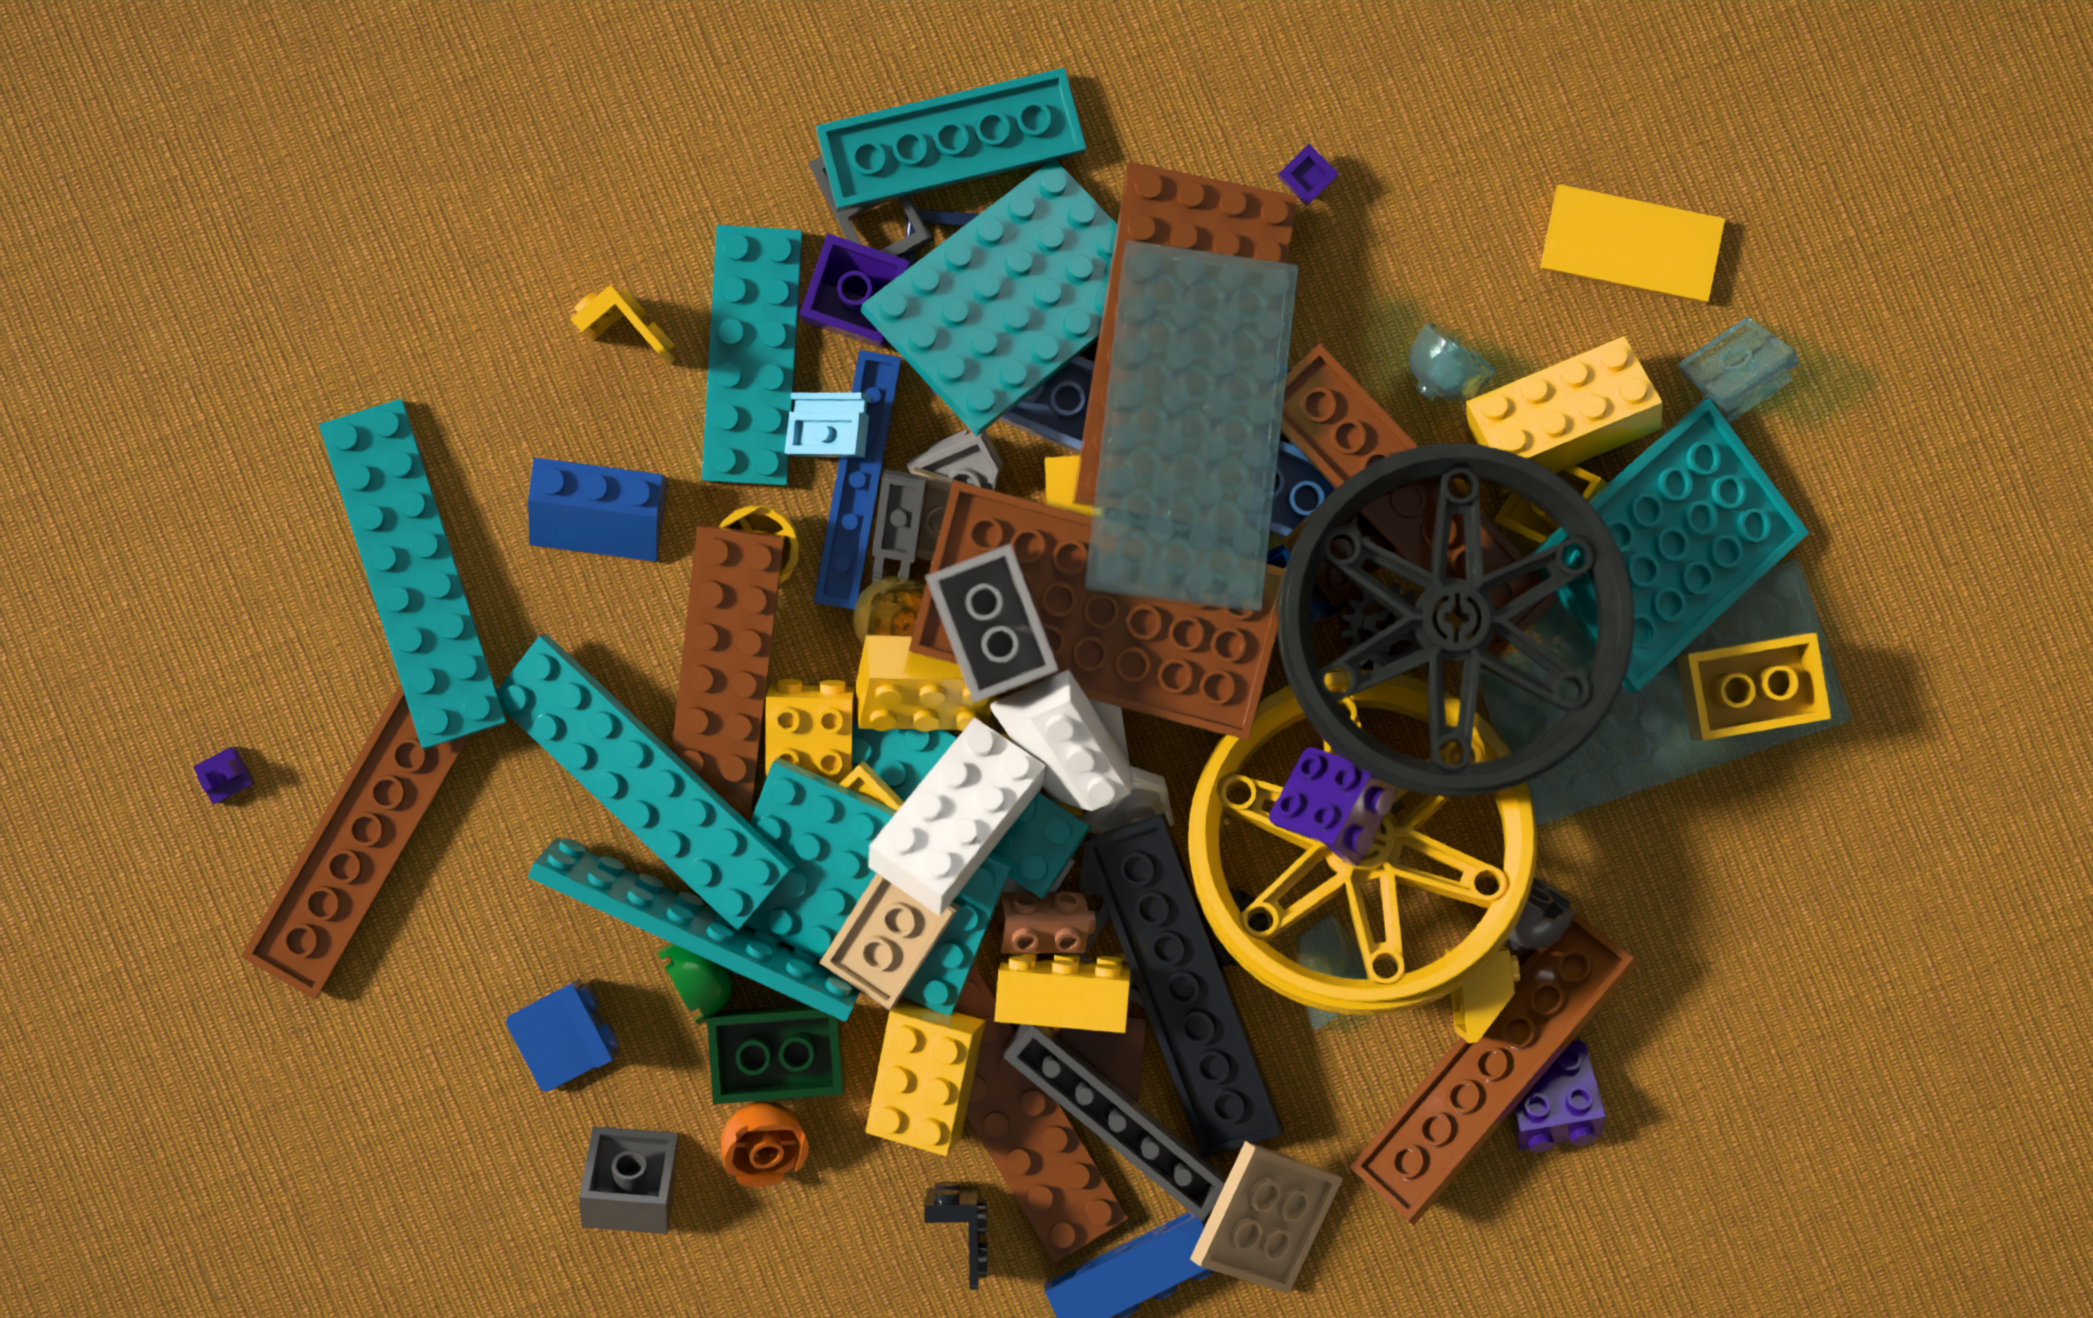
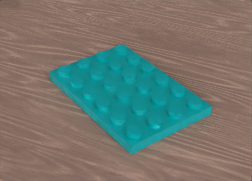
M1057 160L1049 161L862 304L861 312L966 426L978 436L1099 340L1117 224Z
M1709 398L1700 401L1588 501L1612 534L1623 557L1630 579L1634 602L1635 626L1632 653L1623 681L1627 691L1633 693L1643 688L1809 533ZM1559 527L1527 557L1570 538ZM1566 548L1562 552V560L1566 567L1575 570L1581 568L1583 559L1577 550ZM1546 566L1536 570L1544 581L1551 577ZM1587 571L1553 593L1596 649L1598 613L1593 585Z
M776 758L770 767L750 824L795 867L746 925L756 930L759 928L779 938L782 942L822 959L876 875V872L869 868V846L897 813V810L781 758ZM990 852L953 899V902L960 906L902 996L939 1013L952 1015L1014 862Z

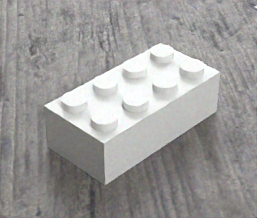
M973 718L869 846V868L941 916L1040 791L1046 765L976 718Z

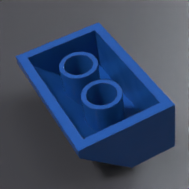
M534 457L528 496L529 543L532 546L658 562L669 478L663 474Z

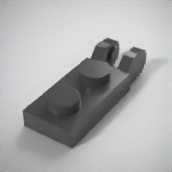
M887 469L883 473L872 555L875 556L872 575L873 585L882 586L883 581L886 579L887 558L901 561L897 578L898 589L906 591L909 589L913 563L917 558L928 481L926 476Z

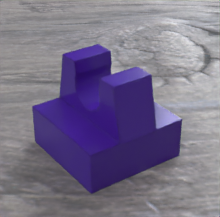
M1308 144L1278 173L1277 177L1308 206L1337 178L1339 173Z
M236 746L229 747L193 766L197 779L204 792L208 794L212 804H218L255 784Z

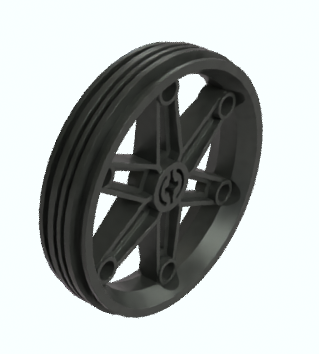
M1465 443L1434 444L1392 454L1357 472L1336 488L1310 518L1292 550L1281 584L1277 613L1278 641L1288 683L1297 703L1320 736L1344 759L1360 770L1372 774L1382 782L1412 792L1444 797L1482 795L1520 785L1546 773L1577 751L1599 727L1620 692L1632 653L1635 626L1631 584L1623 557L1612 534L1588 501L1565 480L1528 458L1502 449ZM1453 478L1463 479L1469 486V496L1462 499L1452 496L1448 491V481ZM1440 479L1430 572L1343 528L1356 514L1380 497L1411 484ZM1478 481L1502 487L1529 500L1549 515L1570 539L1483 576ZM1452 514L1464 515L1466 580L1459 578L1445 579ZM1335 539L1347 540L1353 548L1352 557L1347 560L1336 559L1330 552V543ZM1573 548L1581 554L1583 561L1580 569L1575 570L1566 567L1562 560L1564 549ZM1368 559L1425 589L1418 598L1415 607L1361 569L1365 560ZM1324 561L1401 618V620L1324 668L1319 669L1312 643L1310 609L1315 579L1321 562ZM1546 566L1551 575L1550 578L1496 611L1486 591ZM1588 571L1596 598L1598 632L1593 662L1586 679L1508 620ZM1441 600L1444 601V603L1434 613L1432 620V614L1435 605ZM1454 605L1455 610H1457V617L1465 619V623L1457 628L1455 635L1454 630H1452V623L1444 622V617H1447L1452 612ZM1476 626L1475 633L1473 634V636L1470 638V640H1466L1465 637L1469 635ZM1414 630L1418 642L1424 649L1366 674L1361 672L1358 663L1409 631ZM1496 633L1549 673L1542 682L1483 651L1490 644L1494 634ZM1443 660L1448 662L1464 661L1457 727L1445 726ZM1426 664L1431 762L1405 755L1379 742L1360 728L1338 704V701ZM1480 668L1566 712L1560 721L1546 734L1522 750L1499 759L1470 764ZM1339 670L1347 676L1348 688L1345 692L1333 693L1326 687L1325 676L1329 671ZM1562 680H1570L1577 685L1579 696L1575 703H1568L1560 698L1558 686ZM1451 741L1460 747L1462 756L1457 765H1448L1440 758L1439 749L1443 742Z

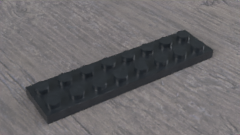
M1165 812L1085 838L1082 842L1202 1158L1243 1147L1245 1141L1256 1143L1282 1135L1285 1128Z

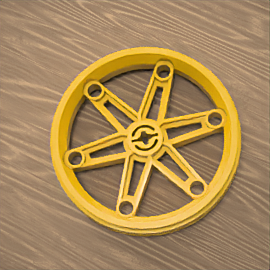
M1361 670V672H1362L1363 674H1366V673H1368V672H1370V671H1373V670ZM1341 671L1327 673L1325 684L1331 692L1343 693L1348 688V679ZM1396 676L1338 701L1341 708L1350 715L1351 719L1360 728L1361 724L1356 707L1395 711L1429 724L1427 683L1408 676ZM1290 685L1258 703L1249 740L1229 735L1222 737L1210 755L1199 778L1189 818L1188 845L1193 881L1203 912L1223 946L1247 972L1275 992L1300 1004L1327 1012L1370 1016L1401 1012L1436 1001L1461 987L1491 962L1508 940L1527 902L1535 875L1537 860V824L1528 785L1525 782L1493 793L1499 808L1504 833L1503 870L1479 861L1416 831L1451 798L1429 795L1400 824L1389 811L1383 818L1373 837L1370 849L1364 854L1358 867L1344 863L1325 844L1276 827L1270 822L1269 813L1263 811L1262 807L1265 801L1276 803L1284 787L1239 775L1249 759L1270 738L1293 723L1306 718L1297 703ZM1444 691L1445 726L1457 727L1460 700ZM1475 712L1470 755L1473 763L1495 760L1512 754L1497 732ZM1323 739L1324 751L1339 756ZM1451 742L1439 751L1440 758L1446 764L1453 765L1450 757L1457 752H1461V749L1456 743ZM1393 786L1398 791L1393 803L1410 791ZM1243 788L1250 793L1251 797L1246 803L1237 805L1231 803L1227 795L1233 789ZM1223 812L1307 850L1242 913L1228 889L1221 865L1219 838ZM1402 847H1408L1463 872L1460 882L1396 864L1400 858ZM1324 858L1330 868L1337 874L1284 910L1278 901ZM1482 877L1491 878L1497 884L1498 892L1494 895H1483L1477 891L1474 882ZM1380 878L1386 942L1374 944L1358 882H1368ZM1395 883L1478 905L1479 907L1489 908L1477 927L1455 949L1437 961L1405 974ZM1345 890L1368 980L1340 978L1313 971L1288 959L1272 948L1267 942ZM1257 913H1263L1271 917L1273 924L1265 932H1257L1250 928L1248 924L1249 919ZM1381 959H1388L1396 965L1398 972L1389 979H1383L1374 973V963Z

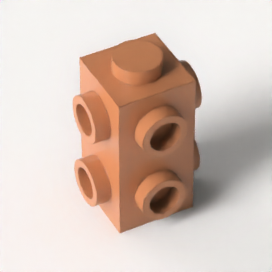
M1002 892L998 901L995 929L1000 953H1085L1088 935H1094L1095 912L1094 910H1088L1084 892H1049L1045 899H1041L1032 892Z

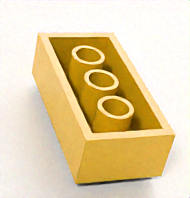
M1625 336L1466 401L1468 429L1477 445L1515 453L1538 463L1553 473L1662 429V400ZM1500 487L1503 494L1511 492L1507 489Z

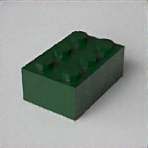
M809 1005L728 1010L707 1018L713 1104L843 1095L846 1082L840 1019Z

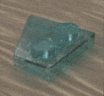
M1331 912L1296 937L1301 966L1330 976L1368 980L1361 952ZM1308 1006L1310 1024L1315 1031L1339 1015V1013L1322 1011Z

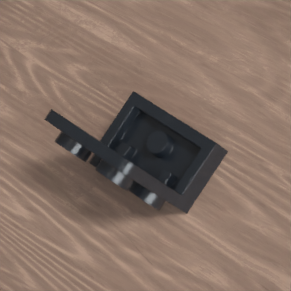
M956 1181L935 1183V1188H927L924 1204L925 1223L968 1222L970 1290H978L979 1278H987L988 1268L987 1242H979V1235H986V1200H978V1187L960 1188V1182Z

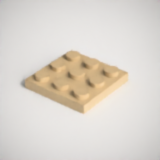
M1245 1141L1190 1260L1200 1267L1289 1294L1343 1178L1333 1171Z

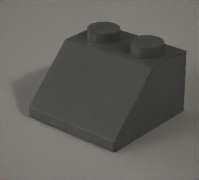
M593 1127L579 1195L581 1227L667 1234L674 1197L678 1133Z

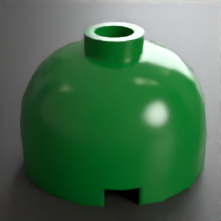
M673 943L657 951L661 960L667 956L671 960V963L665 965L664 968L687 1009L689 1008L691 1012L698 1009L700 1014L693 1017L697 1026L707 1022L708 1017L718 1015L725 1009L731 1000L734 989L730 976L734 971Z

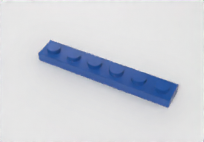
M859 350L851 393H864L871 396V402H867L866 407L869 423L865 458H839L814 603L857 610L901 367V357Z

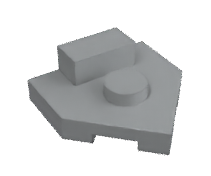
M966 429L931 444L927 452L909 459L907 467L911 474L916 466L973 486L994 491L1003 462L986 430L976 436L973 432L970 433Z

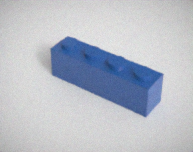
M1189 1211L1045 1282L1044 1291L1056 1317L1110 1318L1115 1315L1116 1318H1125L1140 1308L1138 1303L1154 1296L1155 1300L1166 1298L1178 1290L1177 1284L1191 1277L1193 1281H1199L1210 1276L1215 1271L1200 1267L1190 1260L1205 1228L1204 1222Z

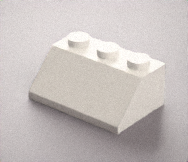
M1069 670L991 703V710L1013 743L1046 765L1042 786L1053 801L1094 811L1131 795L1129 762Z

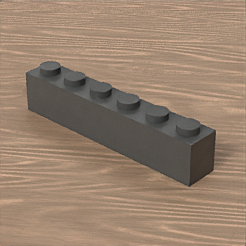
M1021 1024L1002 1046L1004 1059L1201 1221L1215 1207L1227 1181L1225 1175L1205 1158H1202L1198 1152L1045 1026Z

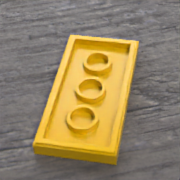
M1559 184L1555 191L1540 270L1705 304L1709 302L1725 218Z

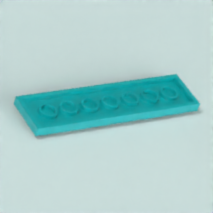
M397 399L318 424L421 748L427 750L507 724L404 401Z
M548 634L540 635L497 689L503 711L737 931L748 923L795 867Z
M556 837L534 861L528 878L844 1022L847 1021L860 993V990L820 964V958L782 942L779 938L759 928L756 930L745 925L737 931L713 908L702 904V900L696 895L689 892H675L664 887L663 882L652 875H638L625 869L624 864L615 858L608 856L598 857L585 851L586 848L575 840L567 838L561 840Z

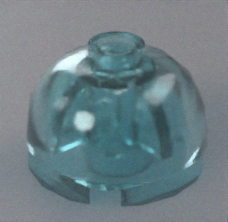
M1427 322L1417 334L1409 354L1410 371L1419 381L1415 388L1433 402H1436L1439 397L1452 402L1465 401L1478 394L1489 382L1496 369L1477 351L1473 350L1471 352L1461 344L1462 340L1433 322Z

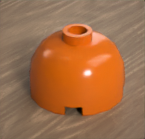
M761 1101L750 1103L738 1109L729 1117L721 1134L723 1164L728 1175H734L737 1183L743 1186L760 1188L776 1185L784 1181V1173L790 1171L793 1167L795 1172H797L803 1166L808 1156V1140L805 1130L794 1112L777 1102Z

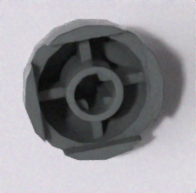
M1534 878L1529 897L1518 923L1505 945L1521 951L1523 948L1541 949L1553 945L1569 928L1577 913L1576 909L1568 911L1567 908L1571 902L1566 896L1545 882ZM1496 883L1492 886L1489 895H1494L1498 892Z

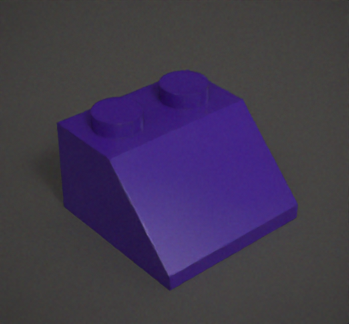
M827 233L800 312L802 322L884 349L887 339L861 312V307L865 301L905 272L909 267L910 261Z

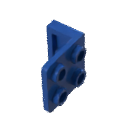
M580 978L508 1016L506 1020V1025L542 1091H551L594 1067L599 1068L609 1063L620 1054L617 1049L620 1044L616 1033L609 1023L604 1024L597 1011L600 1006L593 990L589 985L584 986Z

